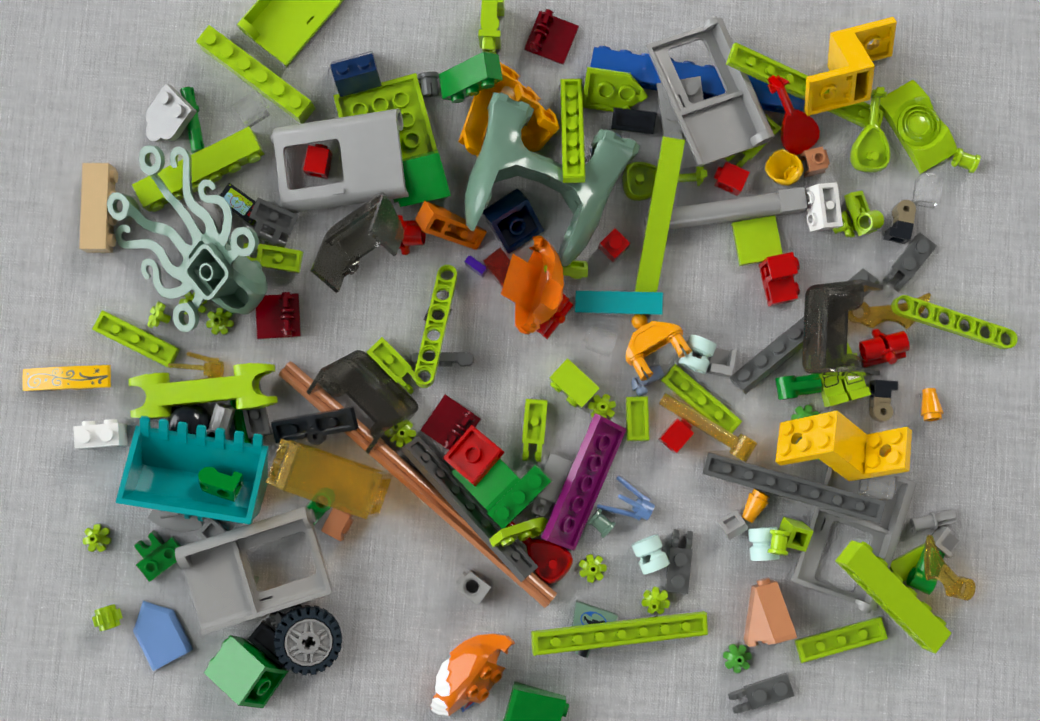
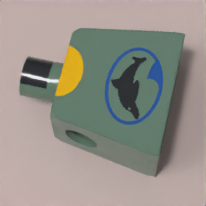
M576 600L572 626L614 622L617 620L618 615ZM591 649L579 650L575 654L588 658Z

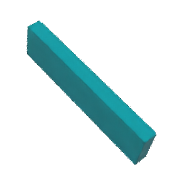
M576 290L575 312L663 315L664 293Z

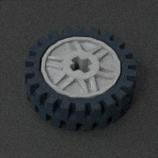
M305 605V607L299 606L293 611L290 610L278 623L274 638L275 651L281 664H284L286 669H291L295 674L299 672L306 676L307 673L315 675L318 671H325L327 666L330 667L333 661L338 658L342 644V633L337 620L328 610L321 609L316 605L314 607L310 605ZM308 636H311L312 640H310L309 643H305V640H307Z

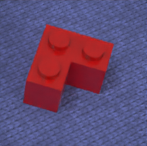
M789 252L765 258L759 264L768 307L793 302L798 299L800 289L798 283L794 282V276L798 274L800 264L798 258L794 257V253Z

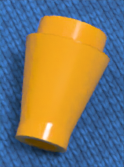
M936 388L923 389L921 416H923L924 421L941 420L944 412L938 399Z
M753 489L752 493L749 492L741 517L754 523L755 519L769 504L770 496L760 490Z

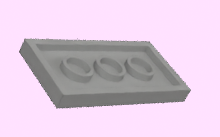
M701 76L680 79L691 103L694 104L704 100ZM657 83L664 137L685 140L680 169L698 166L662 83Z

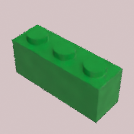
M481 52L440 73L439 80L442 99L451 100L452 103H461L469 96L478 95L479 91L483 89L493 88L494 84L503 80L499 55Z
M535 465L487 514L502 529L506 528L553 480L538 465Z

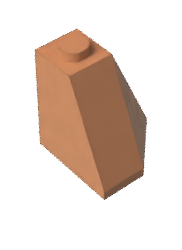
M769 577L757 580V584L751 586L744 643L751 647L757 646L758 641L770 645L797 638L778 582L770 580Z

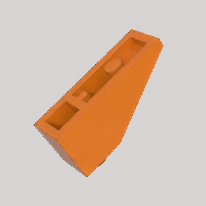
M424 201L415 217V221L423 232L475 250L478 249L487 233L486 230L479 226H476L474 232L466 226V219L427 201Z

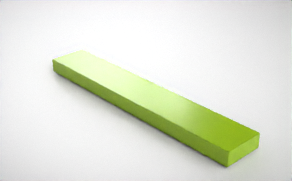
M560 79L563 183H585L582 79Z

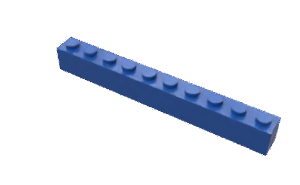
M607 46L594 47L590 67L631 73L642 88L657 91L656 84L661 83V80L649 54L637 55L632 54L629 50L615 51ZM671 58L679 79L701 76L703 99L706 100L725 93L715 66H699L691 61L676 62ZM748 75L762 109L785 114L786 112L777 91L772 94L768 88L769 84ZM788 93L793 108L803 111L805 101Z

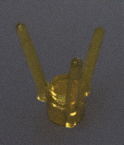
M187 352L186 355L207 361L208 363H204V365L168 364L170 368L203 370L204 376L208 377L201 379L219 378L224 375V362L219 361V358H210Z

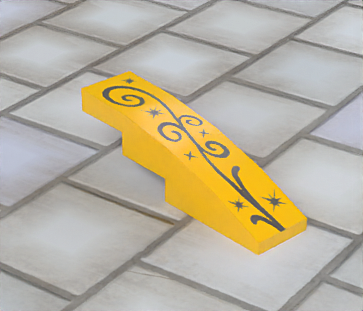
M111 365L23 369V391L80 390L111 387Z

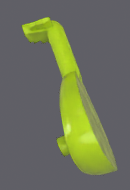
M877 87L872 90L869 125L861 131L851 148L850 162L853 168L861 172L882 171L890 162L889 143L884 132L878 126L880 98L886 97L887 94L885 87Z
M632 162L625 167L622 185L624 193L629 199L642 201L652 197L657 166L647 162ZM696 166L695 173L679 174L677 183L697 181V186H700L703 183V179L708 177L707 170H704V166Z

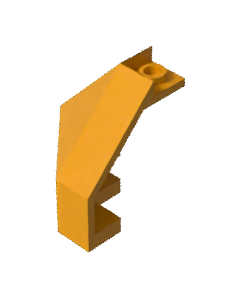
M501 62L503 80L494 84L493 88L483 89L479 91L478 95L474 96L458 140L470 154L476 155V157H478L485 139L488 125L487 108L494 92L506 94L514 101L525 102L534 109L527 126H524L521 130L522 142L529 151H539L560 128L555 113L550 108L545 110L539 103L541 98L529 86L525 87L518 81L520 76L515 70Z

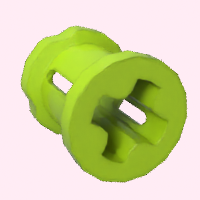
M958 148L953 156L951 165L952 167L959 166L965 168L969 173L973 174L979 165L981 155L976 154L974 156Z
M770 530L772 535L771 547L767 553L788 556V551H786L787 539L791 533Z

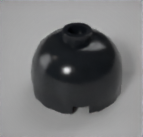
M186 404L178 407L170 414L168 419L169 431L177 432L178 423L186 422L188 424V434L196 435L198 425H205L206 430L209 428L212 418L211 414L205 408L197 405Z

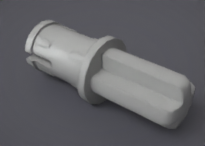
M953 510L936 514L930 512L927 516L911 518L910 524L913 532L930 528L937 530L940 526L956 523L957 515Z

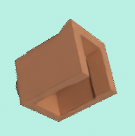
M823 146L805 150L799 157L801 161L807 160L809 168L804 173V178L826 173L825 170L830 165L827 151L823 149Z
M343 505L340 508L337 506L333 507L321 531L339 541H343L344 534H347L354 521L352 519L353 510Z

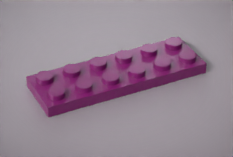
M594 414L541 538L575 551L627 429L601 415Z

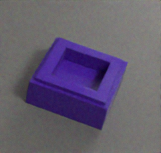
M471 255L464 261L468 268L482 278L487 273L486 266Z

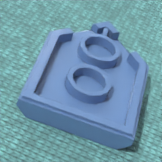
M147 601L142 602L133 632L152 670L155 671L192 651L193 647L173 609L161 607Z

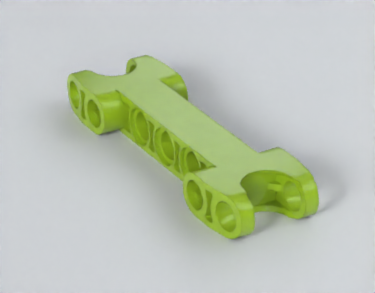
M263 363L233 365L234 376L171 383L170 373H152L128 379L129 386L142 388L146 394V401L141 407L131 410L130 416L131 418L148 416L150 419L169 418L172 413V406L236 400V410L259 409L278 403V397L265 396L259 388V382L262 377L276 372L275 365Z

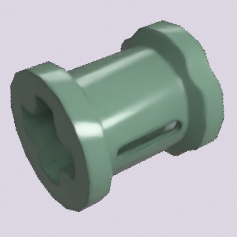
M600 508L587 522L588 525H592L601 533L602 538L616 525L614 521L611 522L602 514Z

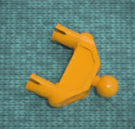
M635 314L632 317V326L638 330L633 332L625 359L629 365L634 367L641 381L647 380L643 371H645L649 378L653 375L645 361V357L668 343L672 344L679 358L685 357L681 350L682 348L687 355L691 353L692 350L683 338V330L680 326L657 321L648 323V317L641 314Z

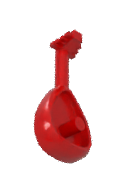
M772 75L768 78V88L772 94L777 91L786 112L781 126L782 145L789 153L799 155L817 143L820 136L819 127L812 117L807 116L801 110L793 108L785 89V85L789 84V81L782 77L780 78L779 75L776 77Z
M511 522L507 527H510V526H513V525H516V524H515L514 522ZM530 537L522 541L527 546L528 556L538 566L534 571L535 574L545 583H557L569 572L573 564V558L565 547L547 540L532 539Z

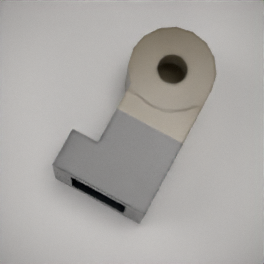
M902 200L892 209L893 224L892 227L885 231L883 240L906 244L911 240L916 214V206L912 201Z
M870 381L869 415L873 420L887 421L893 416L891 392L898 390V381Z

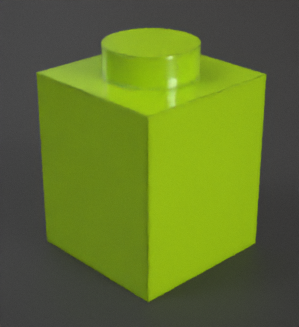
M783 516L778 529L791 533L787 539L788 548L806 552L814 531L803 521Z

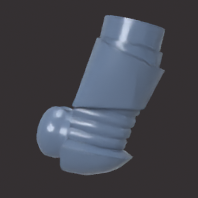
M660 365L649 367L653 372L650 378L644 371L647 380L641 381L639 376L633 377L632 389L636 391L638 396L647 394L648 389L646 386L665 376Z

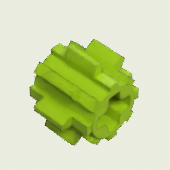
M115 604L94 610L95 616L92 617L94 627H99V631L121 625L119 620L123 618L120 608L116 609Z

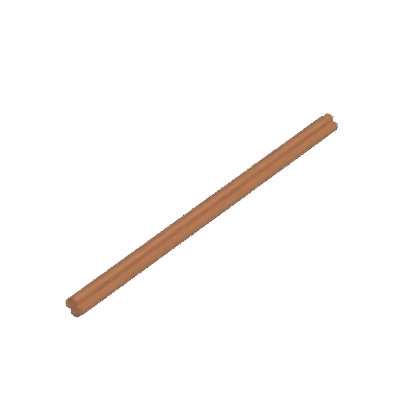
M293 362L287 363L280 371L279 376L320 412L344 408ZM357 419L359 428L344 432L544 608L555 598L557 593L534 573H531L525 580L520 582L437 489Z

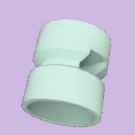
M691 334L687 344L692 351L688 355L686 352H683L685 357L680 359L679 364L695 372L706 374L710 364L708 358L713 356L717 344L706 338ZM693 353L702 356L701 359L694 357Z
M777 527L748 529L749 541L753 543V546L750 547L751 561L780 559V555L767 553L771 547L772 535L770 530H777Z
M658 534L639 540L631 545L636 557H640L638 563L643 574L652 573L670 564L666 553L661 551L663 545Z

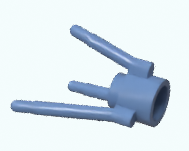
M618 476L617 480L640 498L634 501L621 494L618 495L619 499L633 506L632 511L634 512L600 504L597 505V508L633 517L639 521L641 518L648 520L655 505L649 502L650 498L642 495L627 481Z

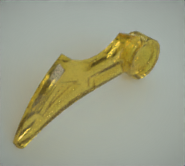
M924 294L917 299L928 302L931 294ZM859 301L846 312V316L851 322L860 323L869 328H874L882 322L891 321L908 329L915 322L896 315L892 311L891 305L869 307L864 301ZM907 302L898 304V308L905 312L908 308ZM855 306L863 309L864 314L861 318L854 316L853 309ZM921 306V307L919 308V310H918L919 315L922 314V312L924 311L925 307Z
M928 534L924 553L926 580L938 579L944 585L946 595L949 597H955L964 601L970 600L975 594L976 586L974 581L956 575L941 557L933 536ZM965 583V590L961 593L962 586Z

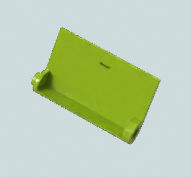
M257 0L236 25L245 35L287 67L344 0Z

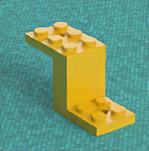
M894 17L830 33L827 64L829 71L806 77L804 111L807 116L871 100L875 69L872 61L892 56L897 24Z
M838 410L780 423L775 462L782 466L820 459L847 481L909 472L912 430L909 427H902L866 434ZM892 448L891 452H889L888 455L884 457L885 452L888 449Z

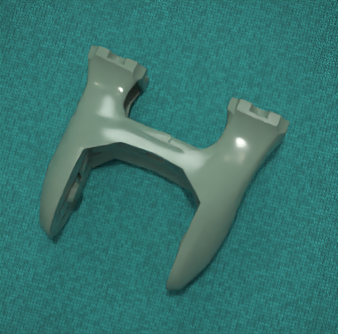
M494 92L487 108L488 125L485 139L470 173L465 193L466 226L474 232L484 208L489 205L494 183L516 176L539 182L559 192L573 213L558 253L562 266H568L588 245L599 225L614 184L625 167L638 154L640 145L629 138L625 139L617 136L615 132L600 129L591 143L592 157L585 165V183H563L562 164L551 158L529 151L522 142L521 130L524 126H527L534 109L525 102L514 101L506 94Z

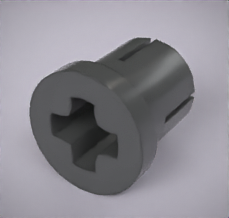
M423 72L417 75L421 83L423 97L439 95L438 72Z

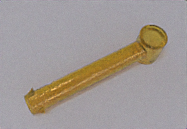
M667 393L664 394L659 402V405L730 447L729 453L745 463L757 446V443L741 433L738 437Z

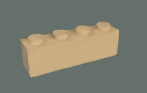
M82 163L79 249L87 253H113V247L116 245L114 225H116L117 220L108 212L107 200L112 193H116L115 183L118 182V172L109 163Z

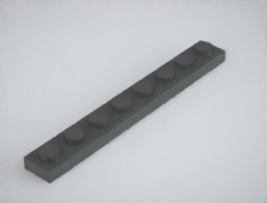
M864 268L861 269L730 377L732 383L744 394H747L880 285L878 279Z
M419 436L402 448L401 451L520 582L538 568L515 541L506 547H502V545L492 547L489 541L490 538L502 528L487 514L488 511L451 473L447 466Z
M709 452L702 473L877 524L881 522L886 503Z

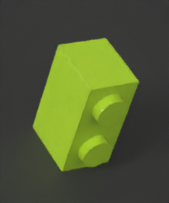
M568 358L549 377V380L552 381L549 385L556 392L560 393L562 391L568 396L566 401L574 408L577 406L582 408L600 389Z

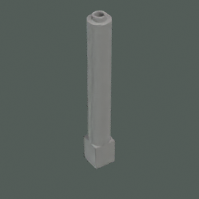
M804 187L778 190L776 193L673 207L669 230L770 215L782 216L803 213L808 208ZM647 211V216H644L645 229L649 211Z

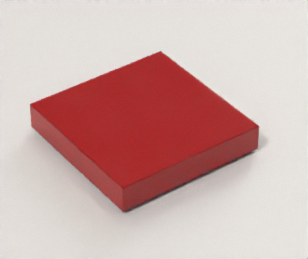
M471 425L443 459L476 487L505 452Z

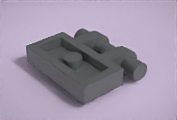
M257 198L249 217L256 220L257 223L255 227L246 224L245 227L252 228L257 233L258 238L270 243L269 245L285 248L287 241L281 239L280 235L282 232L291 235L299 215L261 198ZM263 224L276 229L274 235L262 231Z

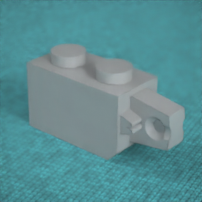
M550 453L549 457L544 456L540 468L553 481L535 498L532 509L533 513L544 517L551 504L557 502L574 462Z

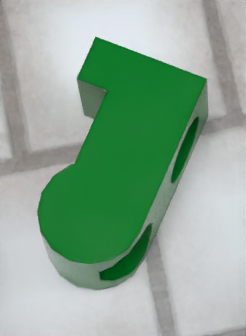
M204 467L198 474L202 491L235 502L244 484L243 474L235 471L232 476L218 472L213 467Z

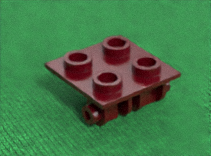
M552 10L539 11L524 50L564 65L579 25L553 16L554 12Z
M282 292V294L264 296L263 300L256 307L257 339L301 336L299 293L290 294V292Z
M445 394L420 431L447 450H450L471 425L477 426L481 418Z

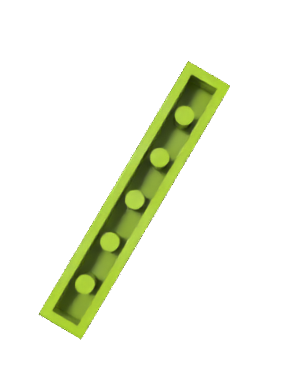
M210 25L196 40V43L205 53L300 124L305 123L316 109L310 99Z
M249 126L191 155L192 193L198 191L199 183L202 180L207 179L215 183L221 180L223 175L229 172L235 173L242 168L241 166L247 163H255L261 159V156L265 155L255 133ZM183 159L178 161L176 168L170 165L158 173L170 192L178 200L183 198ZM150 176L132 184L142 207L147 211H159L164 208L165 204L169 203Z
M851 540L835 562L922 649L936 654L952 634L945 627L947 625L946 622L931 612L932 608L925 602L920 601L917 598L918 594L912 588L905 586L902 583L903 579L897 573L891 572L887 568L888 563L878 556L876 557L872 553L873 548L863 541L860 543Z

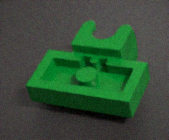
M153 530L148 535L151 545L145 544L142 540L134 545L135 549L143 557L136 566L149 582L177 562L175 549L181 547L174 536L164 543V540L156 530Z

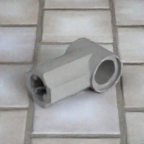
M216 403L209 428L207 429V437H214L216 428H224L226 440H230L229 430L236 410L233 406Z

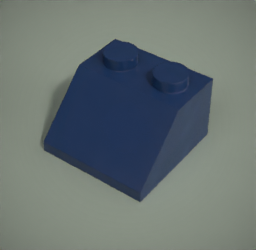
M373 51L332 61L330 64L340 97L382 86Z
M518 188L484 209L482 213L508 254L530 241L533 236H537L544 231L529 200Z

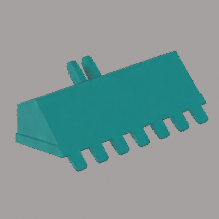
M141 416L140 426L136 425L115 503L184 514L185 519H190L193 515L198 517V521L212 518L251 525L253 519L260 513L268 485L269 446L263 445V435L254 434L253 444L244 442V432L235 431L234 441L226 440L224 428H216L215 438L207 437L205 425H198L195 435L188 434V424L186 422H179L176 432L169 431V421L167 419H160L159 429L151 428L148 416ZM204 467H213L218 472L232 476L234 471L242 473L244 484L235 502L202 491L198 478L199 471Z

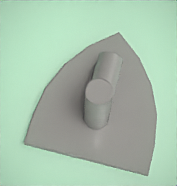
M152 509L148 517L158 526L168 530L181 532L202 528V522L198 521V517L193 515L190 519H185L184 514Z

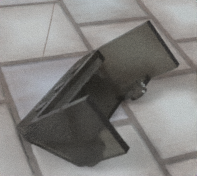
M384 192L379 193L334 224L325 234L311 272L335 293L340 291L344 277L349 274L353 275L358 270L360 258L378 246L382 245L393 256L397 255L400 244L404 239V228L391 199Z
M860 279L817 284L807 289L805 293L802 366L807 373L835 376L880 375L879 370L861 367V360L857 355L847 354L848 311L857 310L861 307L864 300V292L883 290V285Z
M356 350L321 368L307 390L309 395L321 388H324L330 395L336 397L347 394L375 422L370 429L374 439L365 451L367 454L387 443L415 415L419 408L417 402L368 353L361 350Z

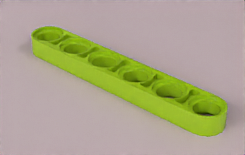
M443 265L437 272L414 372L415 382L421 388H428L435 381L457 282V271L452 265ZM445 271H450L454 276L450 280H444L441 275ZM440 291H447L449 297L445 300H440L437 298V294ZM435 311H442L445 314L441 320H435L432 315ZM438 331L440 337L432 341L427 337L428 333ZM427 351H432L436 356L432 361H426L423 359V355ZM421 372H428L431 378L427 382H421L418 376Z
M908 295L899 296L891 303L892 311L898 316L999 349L1012 348L1018 340L1017 334L1009 328ZM899 300L907 302L908 308L905 312L898 308ZM921 306L927 308V318H922L919 315L918 310ZM941 313H945L948 316L949 322L947 325H943L939 321ZM962 320H966L969 323V330L967 332L962 331L960 328ZM982 327L989 329L990 335L988 338L981 336L980 330ZM1003 333L1008 334L1010 337L1008 345L1003 344L1001 341Z

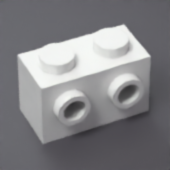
M837 182L816 184L806 188L807 223L810 232L831 230L843 226Z
M118 419L104 420V424L97 425L96 421H83L82 426H74L75 449L128 446L127 424L118 423Z

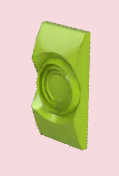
M914 80L888 93L886 97L880 98L879 109L885 111V119L920 174L956 154L957 146L949 128L939 119L934 111L930 97Z

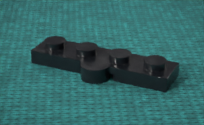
M354 406L271 422L276 443L307 438L311 444L320 445L329 434L353 431L359 428Z

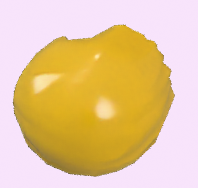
M784 149L775 151L765 165V171L768 176L782 186L796 183L804 170L799 157Z

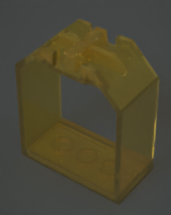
M281 438L276 458L273 460L266 483L283 491L368 520L379 516L393 475L306 444Z

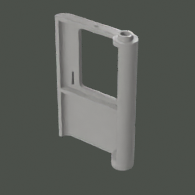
M717 16L707 19L703 27L646 45V49L699 167L763 145L775 138L748 75L726 65L733 41L723 19L717 18ZM702 40L724 86L725 93L693 104L686 95L668 50Z

